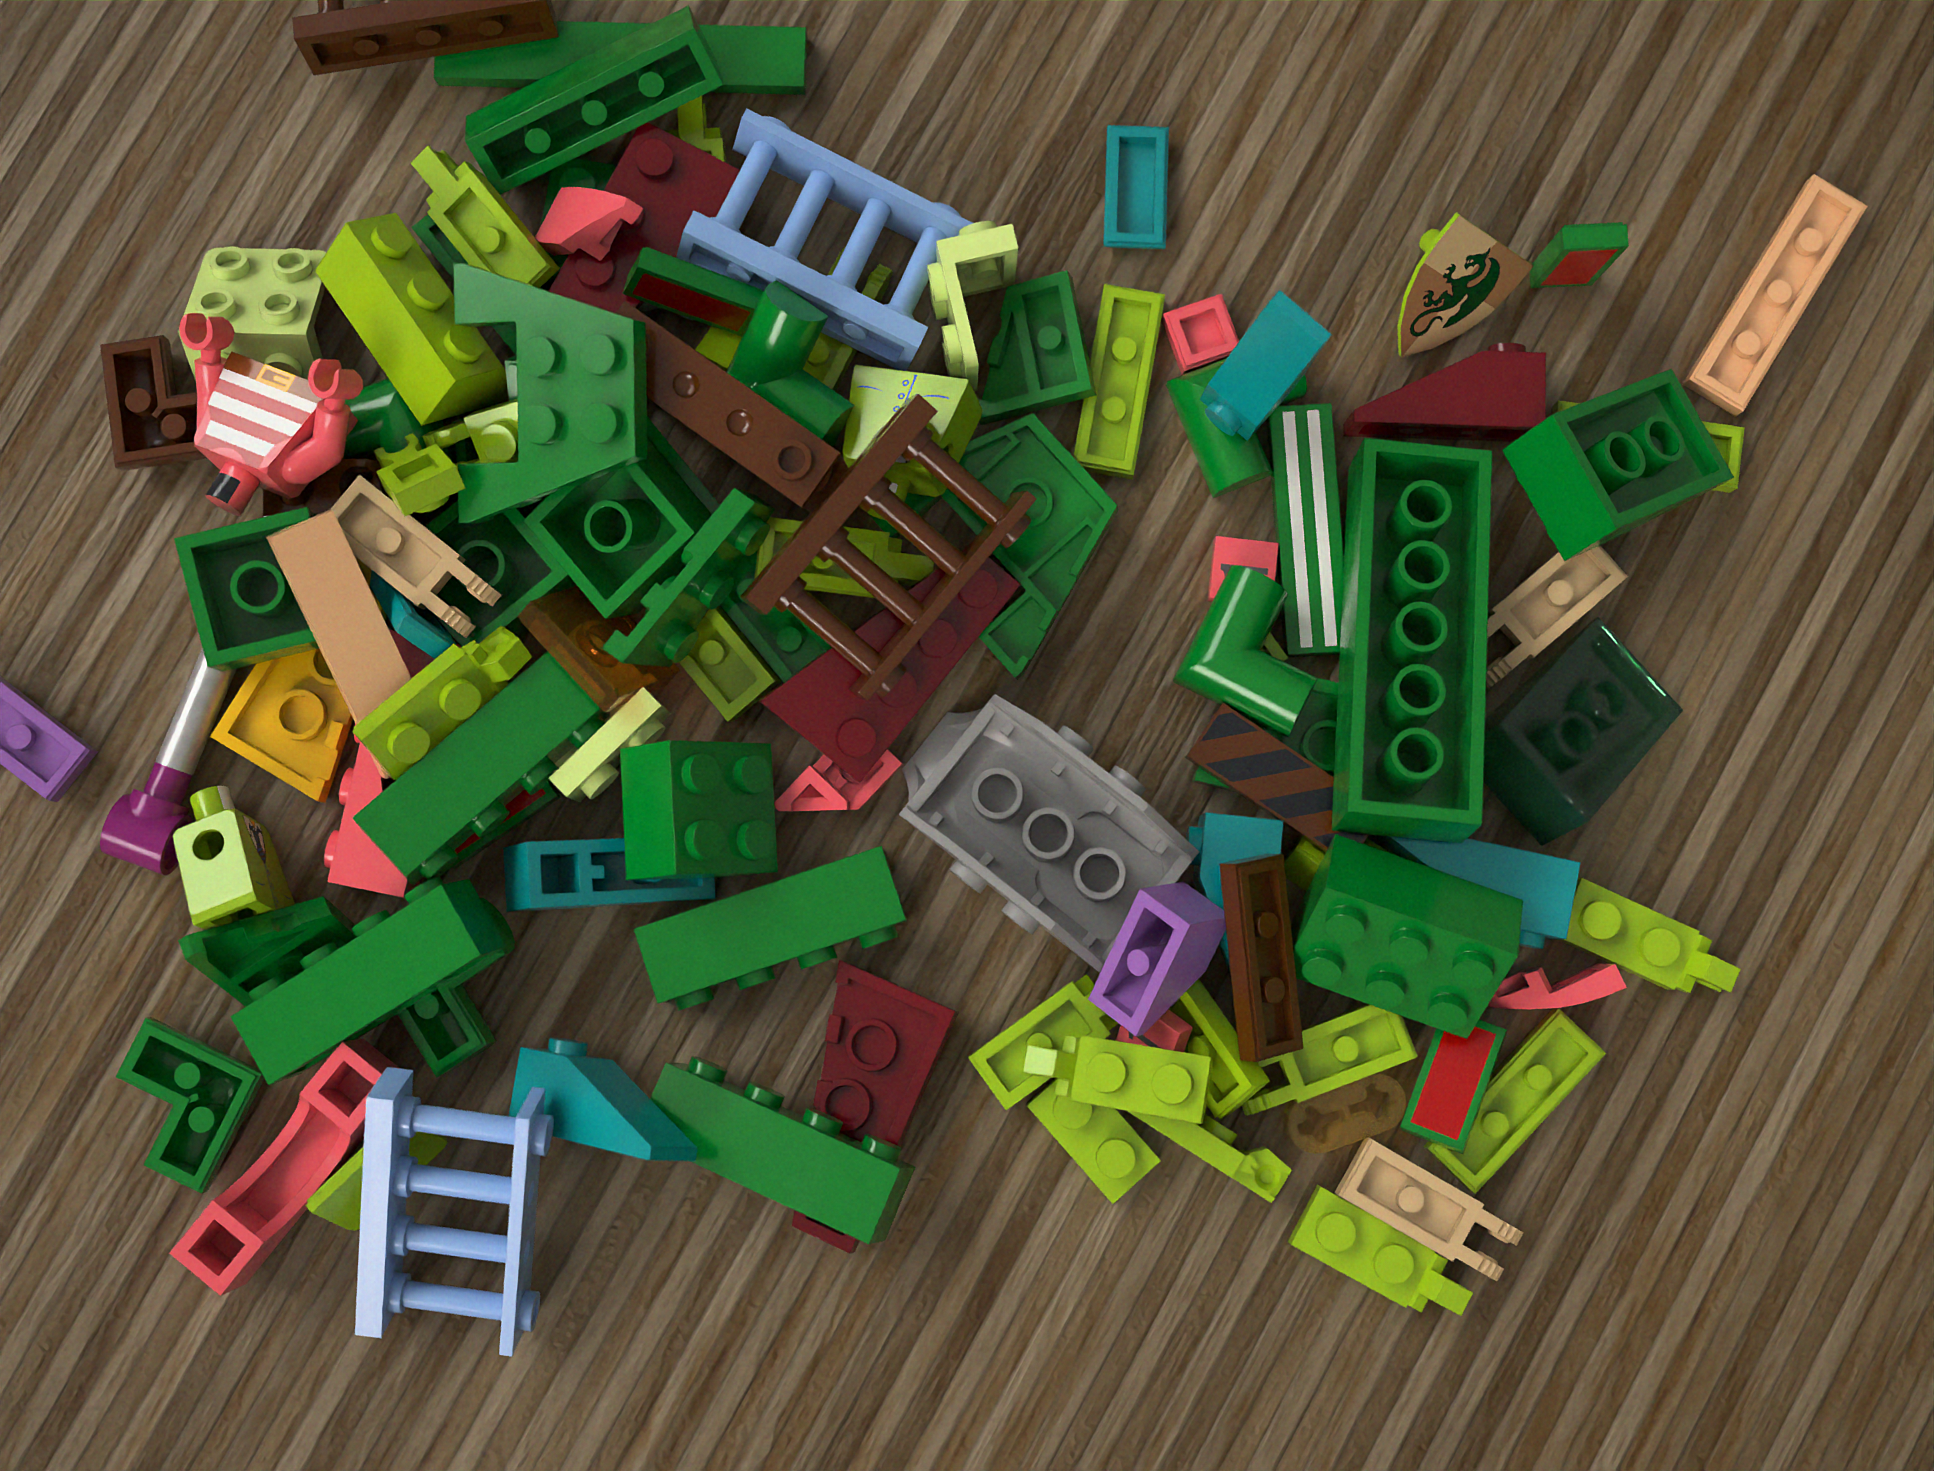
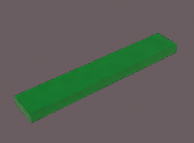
M557 21L559 33L557 38L436 56L434 58V79L438 86L523 88L652 23ZM698 24L717 60L723 82L722 86L708 93L806 94V27Z

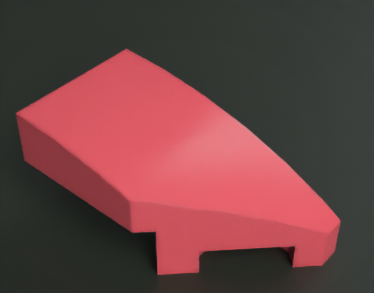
M564 187L557 194L535 239L546 252L553 256L574 254L580 248L601 261L610 251V246L622 223L626 221L632 225L640 216L643 208L630 199L617 194L590 188Z
M887 749L859 783L823 754L813 766L809 765L774 802V807L779 812L860 810L904 764Z
M1596 963L1550 985L1542 967H1527L1504 978L1489 1002L1488 1007L1502 1009L1561 1008L1596 1000L1627 987L1616 964Z

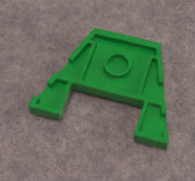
M463 263L453 264L455 324L467 327L516 325L518 462L458 464V472L465 486L464 489L458 491L459 523L481 524L494 519V515L514 507L522 508L540 501L542 496L567 486H578L646 459V322L549 292Z
M1034 413L969 441L959 462L960 465L1003 503L1013 493L1026 490L1036 498V501L1026 511V514L1032 520L1022 535L1008 548H1005L1000 543L992 552L1026 591L979 635L982 642L1017 680L1026 672L1119 510L1118 505ZM948 488L937 497L908 493L905 503L920 516H923L940 499L945 500L976 536L988 524ZM870 515L884 532H890L889 537L897 539L901 535L886 520Z

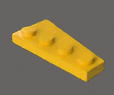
M355 557L369 586L372 569ZM370 588V591L378 605V608L384 620L386 621L387 615ZM320 648L255 664L210 737L314 800L326 803L353 717Z

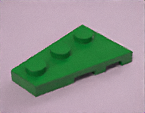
M734 488L684 548L681 562L686 565L679 575L669 577L661 585L655 583L640 601L642 606L646 608L645 616L627 637L616 630L602 646V649L625 664L671 667L673 662L678 663L682 661L696 644L699 633L695 629L707 611L717 608L729 595L734 585V578L731 575L743 557L755 553L765 541L770 530V525L767 521L775 511V508L755 494Z

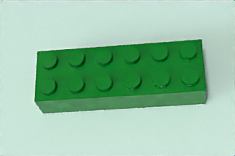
M1364 438L1348 468L1331 831L1462 843L1482 825L1492 451Z

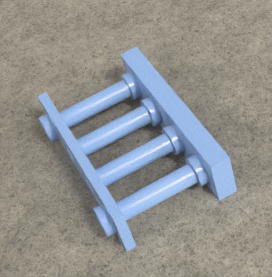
M746 108L741 118L732 150L747 158L716 217L709 218L695 210L693 211L683 230L676 258L760 288L762 291H764L768 284L777 280L829 316L821 331L822 333L892 368L907 371L928 329L927 326L915 321L912 314L929 280L927 265L937 263L936 241L959 236L960 229L973 223L962 218L951 206L943 203H933L792 132L781 120L770 116H761ZM769 169L804 187L775 245L767 247L741 234L739 228ZM829 198L861 214L833 274L825 276L801 264L797 257L826 199ZM885 226L918 244L890 303L883 305L857 292L855 285Z
M386 1067L366 1097L355 1335L382 1338L395 1313L402 1314L406 1307L501 1321L499 1355L512 1357L523 1331L532 1332L534 1330L540 1306V1292L530 1289L540 1156L548 1154L554 1125L553 1116L544 1114L545 1088L532 1087L517 1117L422 1105L420 1097L412 1096L413 1070ZM416 1132L514 1145L512 1177L420 1165L416 1157L409 1156L410 1138H413ZM415 1191L509 1204L508 1236L414 1223L413 1216L405 1215L406 1197H410L412 1192ZM409 1250L506 1263L504 1292L497 1293L411 1281L410 1273H402L403 1256H406Z

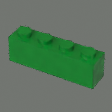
M688 5L467 115L465 142L488 181L501 195L722 86L723 82L718 63Z
M555 645L360 810L352 819L412 886L423 877L427 881L440 877L458 860L459 855L455 851L456 848L474 833L479 838L485 837L507 818L510 811L505 806L524 789L532 795L550 782L549 777L559 769L555 763L573 747L578 750L606 723L604 720L610 716L609 701L566 654Z
M882 846L635 928L634 932L657 1004L674 1000L677 1010L681 1011L715 999L711 988L713 986L736 979L740 991L776 979L773 969L775 965L797 958L802 970L838 958L834 948L835 945L858 938L861 948L865 949L897 938L899 936L895 925L906 922L907 918L885 851Z
M436 877L420 884L405 894L404 897L409 904L392 916L388 910H383L364 919L352 928L356 938L341 948L338 947L336 942L325 945L300 960L304 971L287 980L284 974L279 975L257 986L248 993L253 1003L230 1017L268 1085L302 1074L331 1056L341 1042L357 1040L507 947L469 879L444 884L441 877Z
M692 1056L689 1064L665 1063L650 1099L698 1148L696 1161L690 1162L867 1244L886 1240L915 1170V1166L898 1159L902 1150L900 1147L870 1134H865L862 1142L839 1132L843 1124L842 1121L816 1109L807 1107L802 1116L784 1108L781 1105L785 1096L761 1084L749 1081L746 1090L724 1080L728 1070L708 1060Z

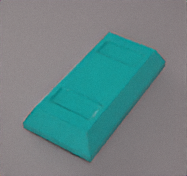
M1107 125L1103 247L1166 248L1169 127Z
M371 570L369 586L398 634L434 659L453 643L456 645L449 631L427 607L425 610H422Z

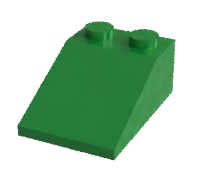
M1672 369L1554 413L1502 450L1515 472L1518 482L1524 488L1549 537L1556 545L1564 561L1603 545L1734 478Z

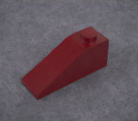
M1519 343L1491 345L1487 347V351L1478 352L1354 409L1343 424V437L1514 442L1546 419V353L1526 352V346Z

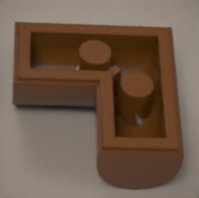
M160 335L101 344L100 349L115 468L120 471H129L207 459L194 445V435L197 431V392L177 395L169 339Z

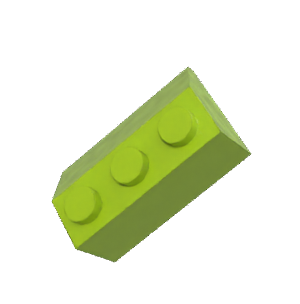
M391 213L346 222L315 269V272L421 426L508 401L506 369L476 327L455 324L454 294L398 214Z

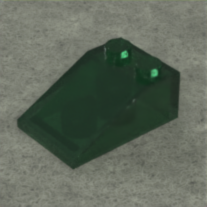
M1597 617L1485 719L1483 782L1536 841L1543 846L1589 822L1682 713L1683 709L1606 624Z

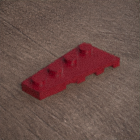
M648 122L639 126L603 191L626 197L641 206L643 210L640 216L632 225L626 221L622 223L610 246V251L601 261L580 248L574 254H569L549 292L573 298L615 313L624 300L638 309L644 302L624 295L623 290L627 275L642 248L648 247L676 258L683 230L693 211L695 210L709 218L716 217L740 170Z
M970 544L966 545L960 551L963 553ZM988 557L900 663L907 668L906 672L894 688L882 698L874 693L866 701L853 694L849 688L862 672L831 647L758 701L860 783L1021 584ZM937 567L907 589V591L918 601L922 602L946 573L940 567ZM885 607L856 627L854 632L880 653L904 622Z
M839 960L835 983L838 984L832 1015L829 1014L825 1041H827L821 1079L817 1080L813 1106H816V1110L842 1121L843 1124L839 1132L862 1142L865 1134H870L901 1147L959 1012ZM794 1210L792 1227L849 1254L856 1251L860 1240Z

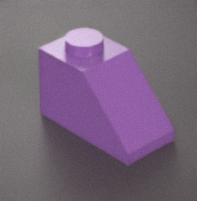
M1185 882L1141 888L1088 1000L1133 1035H1143L1205 973L1226 931L1224 910Z

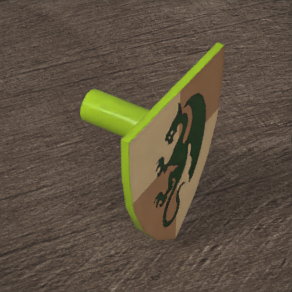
M1457 212L1441 232L1437 229L1428 230L1422 235L1419 246L1425 254L1417 264L1403 296L1398 320V354L1401 357L1430 350L1464 334L1490 315L1514 291L1534 265Z

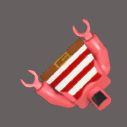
M188 313L184 315L179 326L180 337L188 348L201 351V358L194 360L197 389V431L194 435V445L220 469L205 495L208 500L229 513L241 516L258 487L287 499L298 497L311 481L341 463L344 457L347 436L358 421L351 412L350 407L345 404V400L356 398L363 389V380L355 370L342 369L339 360L318 359L312 363L308 373V380L235 352H231L226 359L221 357V350L229 347L233 341L235 333L232 324L224 317L210 316L206 319L202 313Z

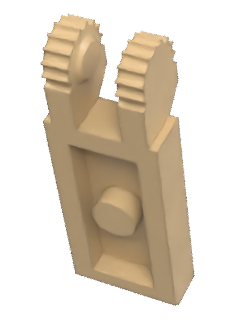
M361 475L354 480L330 509L334 511L355 557L422 610H425L427 607L465 638L475 628L470 622V618L456 606L448 605L437 596L449 579L455 576L467 586L468 592L482 603H489L491 606L502 596L463 564L466 559L411 515L404 516L391 499Z
M1601 545L1566 561L1563 560L1558 551L1488 611L1487 638L1500 628L1515 645L1503 657H1498L1486 667V687L1488 689L1500 681L1524 659L1530 660L1537 656L1628 577Z
M1366 1136L1334 1192L1452 1262L1457 1258L1495 1281H1498L1504 1268L1498 1265L1497 1260L1481 1251L1474 1252L1463 1245L1473 1224L1476 1222L1483 1226L1490 1235L1506 1244L1511 1242L1517 1246L1523 1235L1522 1231L1482 1209L1484 1204Z

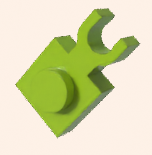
M413 433L404 437L408 446L401 451L386 453L383 447L374 451L382 468L376 471L386 494L404 516L414 512L424 513L435 510L445 504L450 495L465 488L456 465L437 444H433L422 450L417 437Z

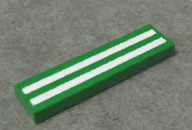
M1332 404L1278 406L1267 418L1270 467L1273 472L1271 474L1275 537L1276 543H1279L1277 555L1279 584L1288 594L1281 609L1284 653L1287 657L1340 654L1344 556Z

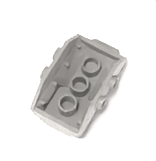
M996 694L992 696L982 709L964 713L947 712L902 769L907 781L909 802L899 815L956 859V862L949 870L968 886L981 894L985 887L989 885L1007 899L1008 902L1001 911L1020 927L1033 935L1037 928L1041 926L1100 973L1141 888L1176 883L1199 851L1150 804L1140 798L1146 791V788L1139 781L1116 765L1108 773L1089 758L1094 748L1070 728L1063 725L1058 733H1056L1045 723Z

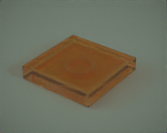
M578 586L532 600L518 615L525 627L605 712L626 704L642 687L652 692L668 685L680 671L674 663L671 667L621 663L602 649V646L616 630L627 637L637 626V623L630 615L605 619Z

